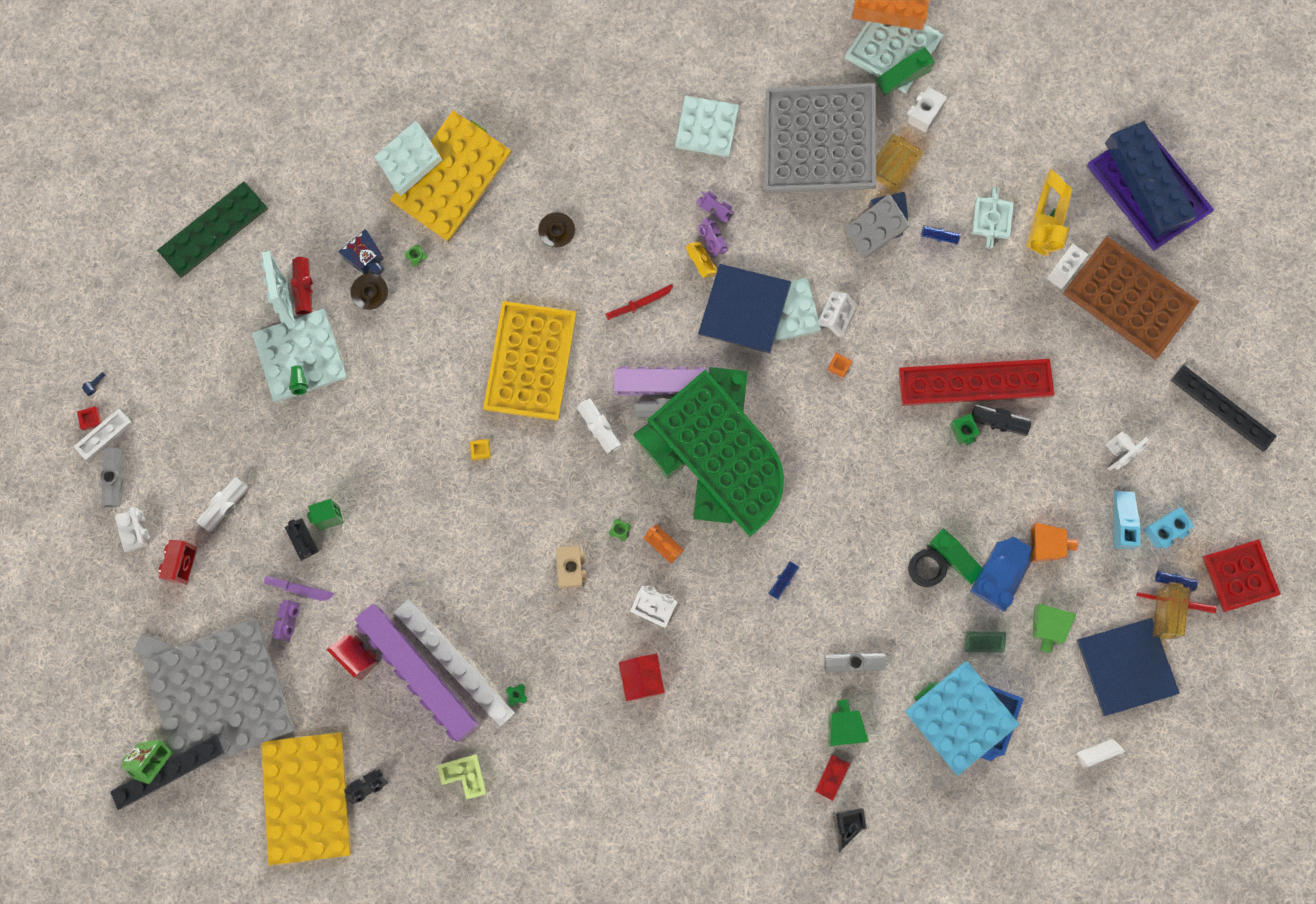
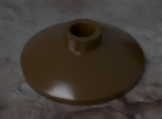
M553 212L542 218L538 226V234L544 244L559 248L566 246L572 241L575 235V225L568 215L561 212ZM557 229L561 231L558 235L554 234V231Z
M372 273L364 274L353 282L350 291L351 298L359 308L373 310L383 305L386 301L388 286L379 275ZM369 291H374L372 296L367 295Z

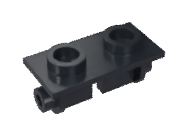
M301 518L297 521L295 519L290 520L285 529L300 560L303 561L318 553V549L303 519Z
M374 769L364 775V784H362L359 778L346 785L347 788L344 789L345 798L354 804L363 801L371 793L381 791L383 786L388 784L382 777L384 775L381 769Z

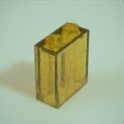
M893 133L876 155V180L897 193L919 164L924 153L921 152L919 147L912 146L906 142L902 136H897Z
M1170 583V585H1165L1157 590L1153 637L1174 640L1185 636L1190 588H1185L1180 583Z

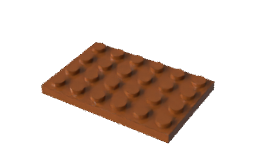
M1107 236L1063 292V295L1154 360L1158 359L1200 302Z

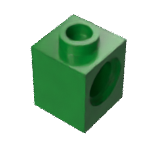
M971 413L953 420L950 424L959 445L963 443L966 446L976 442V438L980 435ZM961 428H967L970 435L963 434Z

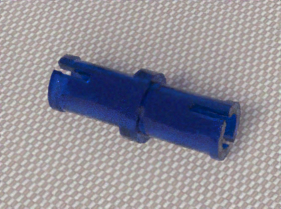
M923 225L921 237L935 239L940 243L944 241L957 245L960 233L946 231L941 227L937 229Z
M789 561L781 575L776 577L777 581L768 594L779 600L785 588L790 586L791 579L800 567Z
M1158 570L1155 575V582L1171 585L1175 589L1183 588L1196 591L1198 587V580L1183 577L1179 573L1171 574Z

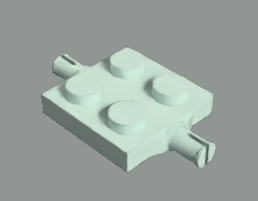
M996 187L992 188V197L976 198L971 233L987 237L985 247L989 249L994 247V238L1009 239L1014 202L1000 199V188L996 189Z

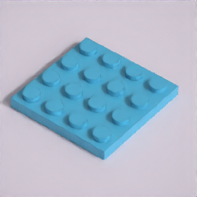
M964 661L904 711L957 776L1020 725L968 661Z

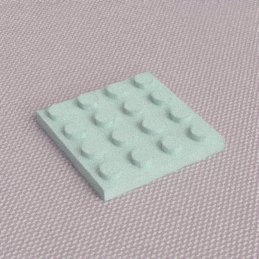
M867 21L845 54V59L879 77L904 58L924 47L932 55L944 35L924 24L923 30H916ZM914 81L898 89L906 94Z
M325 309L294 318L295 328L288 329L285 323H280L252 333L275 403L297 396L293 395L291 390H289L292 366H302L308 384L307 392L347 378Z

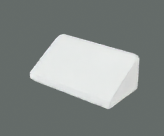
M1110 739L1080 751L1077 755L1083 767H1090L1122 754L1124 749L1114 739Z

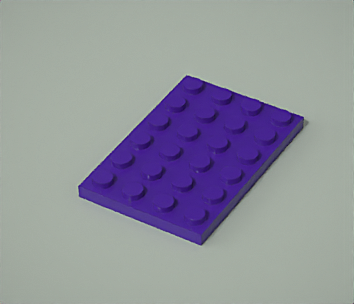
M1152 133L1197 215L1189 225L1155 238L1109 150L1088 162L1086 166L1150 248L1155 251L1210 215L1214 209Z

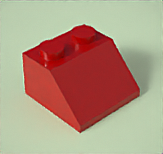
M169 540V543L164 548L165 557L163 563L160 564L158 569L159 578L187 585L198 547L186 541Z
M347 634L326 649L356 679L363 680L379 663L376 660L378 656L371 649L366 650L362 646L364 642L357 635L353 637Z
M657 653L619 662L626 702L665 694Z

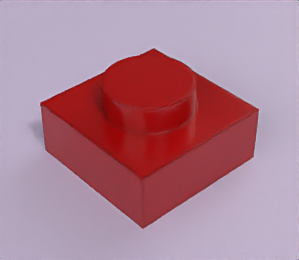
M96 406L77 411L80 429L83 431L96 428L102 423L99 409Z

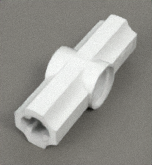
M591 399L581 402L576 408L587 423L586 426L589 431L593 433V437L597 438L607 455L618 450L621 444L612 432L611 426L604 415L599 413Z
M235 477L222 492L217 493L211 499L210 506L196 522L208 532H211L224 517L230 515L229 512L232 509L236 508V503L249 487Z

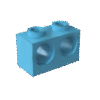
M1179 507L1143 530L1156 549L1160 547L1166 549L1174 544L1173 540L1179 537L1182 539L1189 535V530L1195 526L1184 510ZM1175 521L1180 523V529L1175 527ZM1159 530L1164 533V539L1160 538L1158 534Z

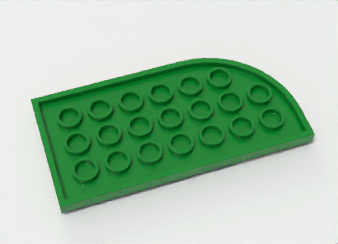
M705 369L649 417L647 421L746 535L751 537L773 516L779 506L784 488L782 464L770 442Z

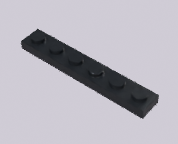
M1182 365L1171 378V382L1262 452L1266 451L1277 437L1185 365Z
M217 735L166 761L150 784L132 779L110 791L117 810L123 809L225 754Z

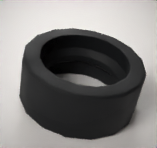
M921 550L909 562V575L917 585L933 587L946 576V560L943 555L935 550ZM930 557L938 563L939 572L935 578L926 580L918 575L916 565L921 558Z

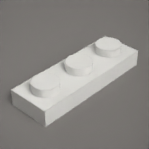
M118 408L79 441L74 448L89 462L133 423Z

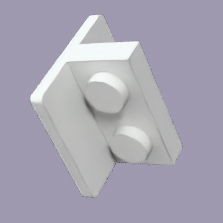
M1123 432L1116 435L1105 444L1118 458L1107 469L1109 471L1114 468L1118 470L1132 460V457L1147 447L1145 443L1149 439L1145 437L1134 445L1129 435Z

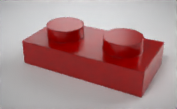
M831 755L814 792L833 801L850 764Z

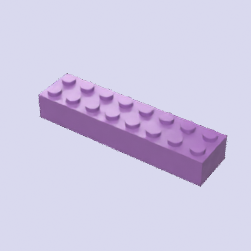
M372 603L354 619L358 623L356 628L363 635L365 634L370 637L368 642L371 646L383 653L381 657L388 665L390 664L396 668L394 673L401 680L403 679L409 683L407 688L413 695L420 696L421 700L419 702L426 710L432 711L435 714L432 717L440 726L442 725L447 728L445 733L452 741H465L481 726L379 606Z

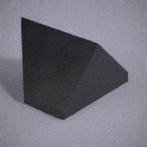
M863 808L832 813L839 852L862 829H867Z

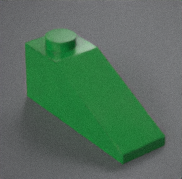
M924 47L904 58L876 78L875 82L883 95H886L930 73L935 61L927 48Z
M646 424L633 434L666 479H669L683 468V463L649 424Z
M943 528L927 545L930 549L943 555L946 563L971 585L977 579L982 567L947 530Z

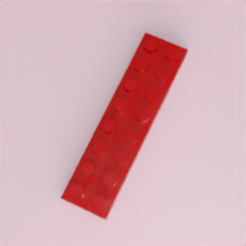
M1050 359L899 367L898 369L902 406L1054 396Z

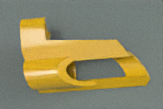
M1051 168L1046 175L1026 243V247L1044 256H1049L1051 252L1064 248L1070 230L1068 226L1067 228L1064 227L1072 188ZM1051 187L1060 195L1054 217L1045 215L1044 212Z

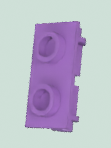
M701 192L704 197H699L697 200L698 206L708 213L713 208L716 209L712 216L722 223H727L731 217L728 216L730 213L735 214L731 210L733 208L731 205L724 201L721 204L716 200L717 196L712 192Z
M704 218L698 226L699 233L707 244V250L715 258L719 252L721 254L726 253L728 246L722 236L716 237V235L720 234L716 222L712 219L707 220V218Z
M283 600L280 603L277 617H281L282 620L275 621L272 632L274 639L290 642L294 632L295 620L299 614L300 603L290 600Z

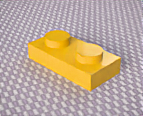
M701 242L689 243L685 248L689 253V257L698 268L700 275L703 278L715 276L717 268Z

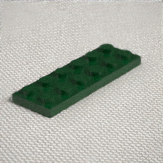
M243 181L157 249V251L178 276L182 278L268 210V207Z

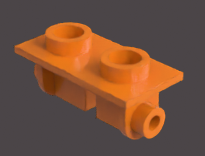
M657 524L651 527L643 537L670 564L684 551Z

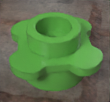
M414 245L405 252V258L411 261L412 266H418L419 262L427 259V254L422 252L419 245Z
M615 519L612 529L609 530V535L619 538L620 541H625L628 531L631 530V525L629 523L625 524L620 519Z

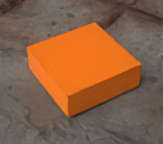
M835 353L827 370L844 378L852 360Z

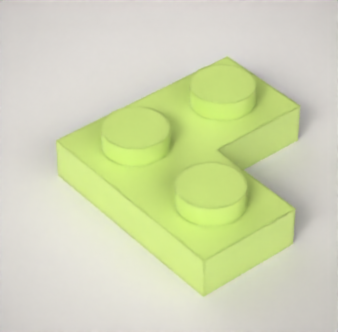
M477 754L437 765L442 785L462 780L466 800L487 794Z

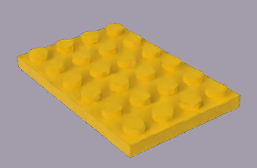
M452 110L431 140L442 161L402 196L395 191L390 198L392 203L448 242L456 234L513 153L512 150L454 110Z
M502 301L483 406L484 411L559 421L577 315L576 311Z
M343 732L271 740L261 743L268 866L350 856L348 805L344 792L346 776Z

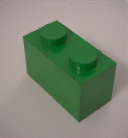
M331 498L308 506V520L320 530L344 523L339 505Z

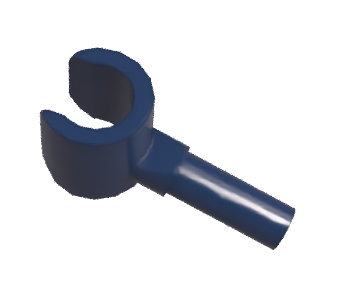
M103 372L91 382H85L82 385V389L87 396H91L96 392L94 386L105 376Z

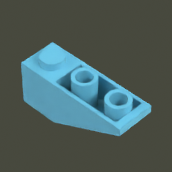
M1114 491L1113 548L1133 550L1140 547V521L1134 492Z

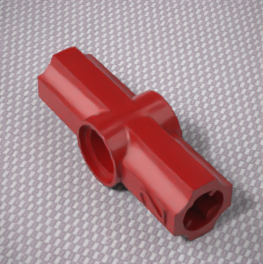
M296 257L292 259L293 279H291L295 313L297 315H306L312 313L313 310L311 295L313 294V290H311L313 281L310 277V261L305 257Z

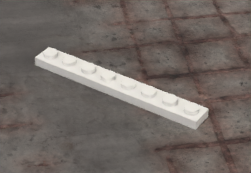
M409 599L394 612L500 727L515 714L508 704Z

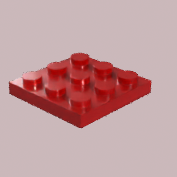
M1259 539L1202 557L1223 612L1281 595Z

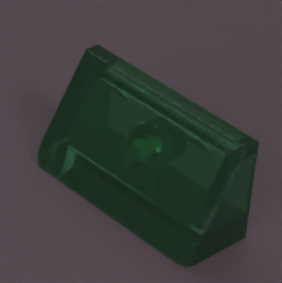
M966 631L964 632L965 652L1004 653L1006 632Z

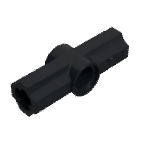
M977 404L974 405L972 411L974 422L990 426L992 430L995 428L999 429L1000 432L1009 431L1023 436L1028 435L1031 428V419L1013 415L1006 409H991Z

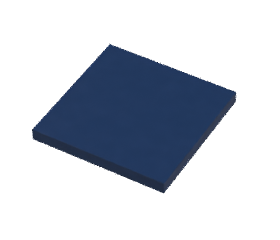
M719 263L698 335L771 354L792 282Z
M1153 618L1077 639L1103 716L1180 694Z

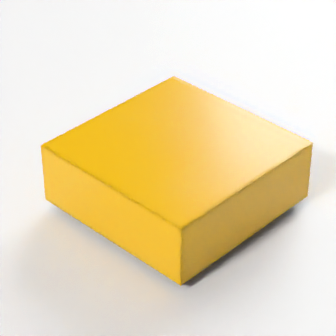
M489 439L469 441L472 461L491 458Z

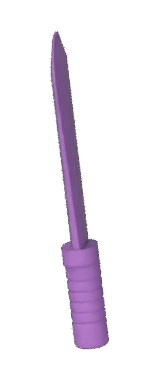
M268 576L264 579V584L280 587L284 591H290L319 601L328 600L334 595V593Z

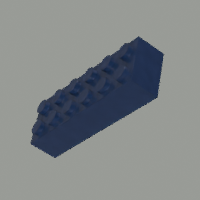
M1145 120L1110 135L1105 145L1155 238L1189 225L1197 215Z

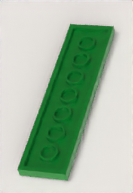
M709 367V374L744 413L748 371ZM697 478L693 520L732 524V517Z

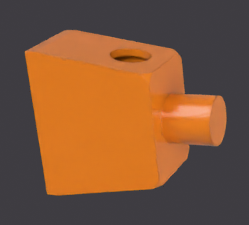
M1035 523L1031 526V562L1064 559L1067 557V551H1077L1078 541L1077 539H1067L1066 529Z

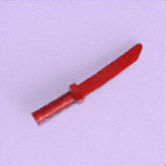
M670 284L635 302L631 300L628 305L605 313L606 319L610 320L628 312L635 313L636 309L668 295L673 285Z
M1139 592L1136 594V596L1181 605L1182 610L1189 608L1214 614L1217 610V606L1194 603L1189 601V598L1179 601Z

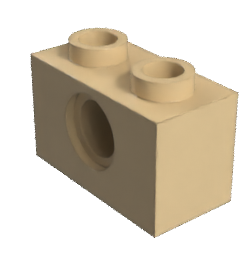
M580 546L556 548L559 589L583 587V582H586V571H582L581 563H585L584 551L580 550ZM569 563L577 565V569L574 572L566 570Z

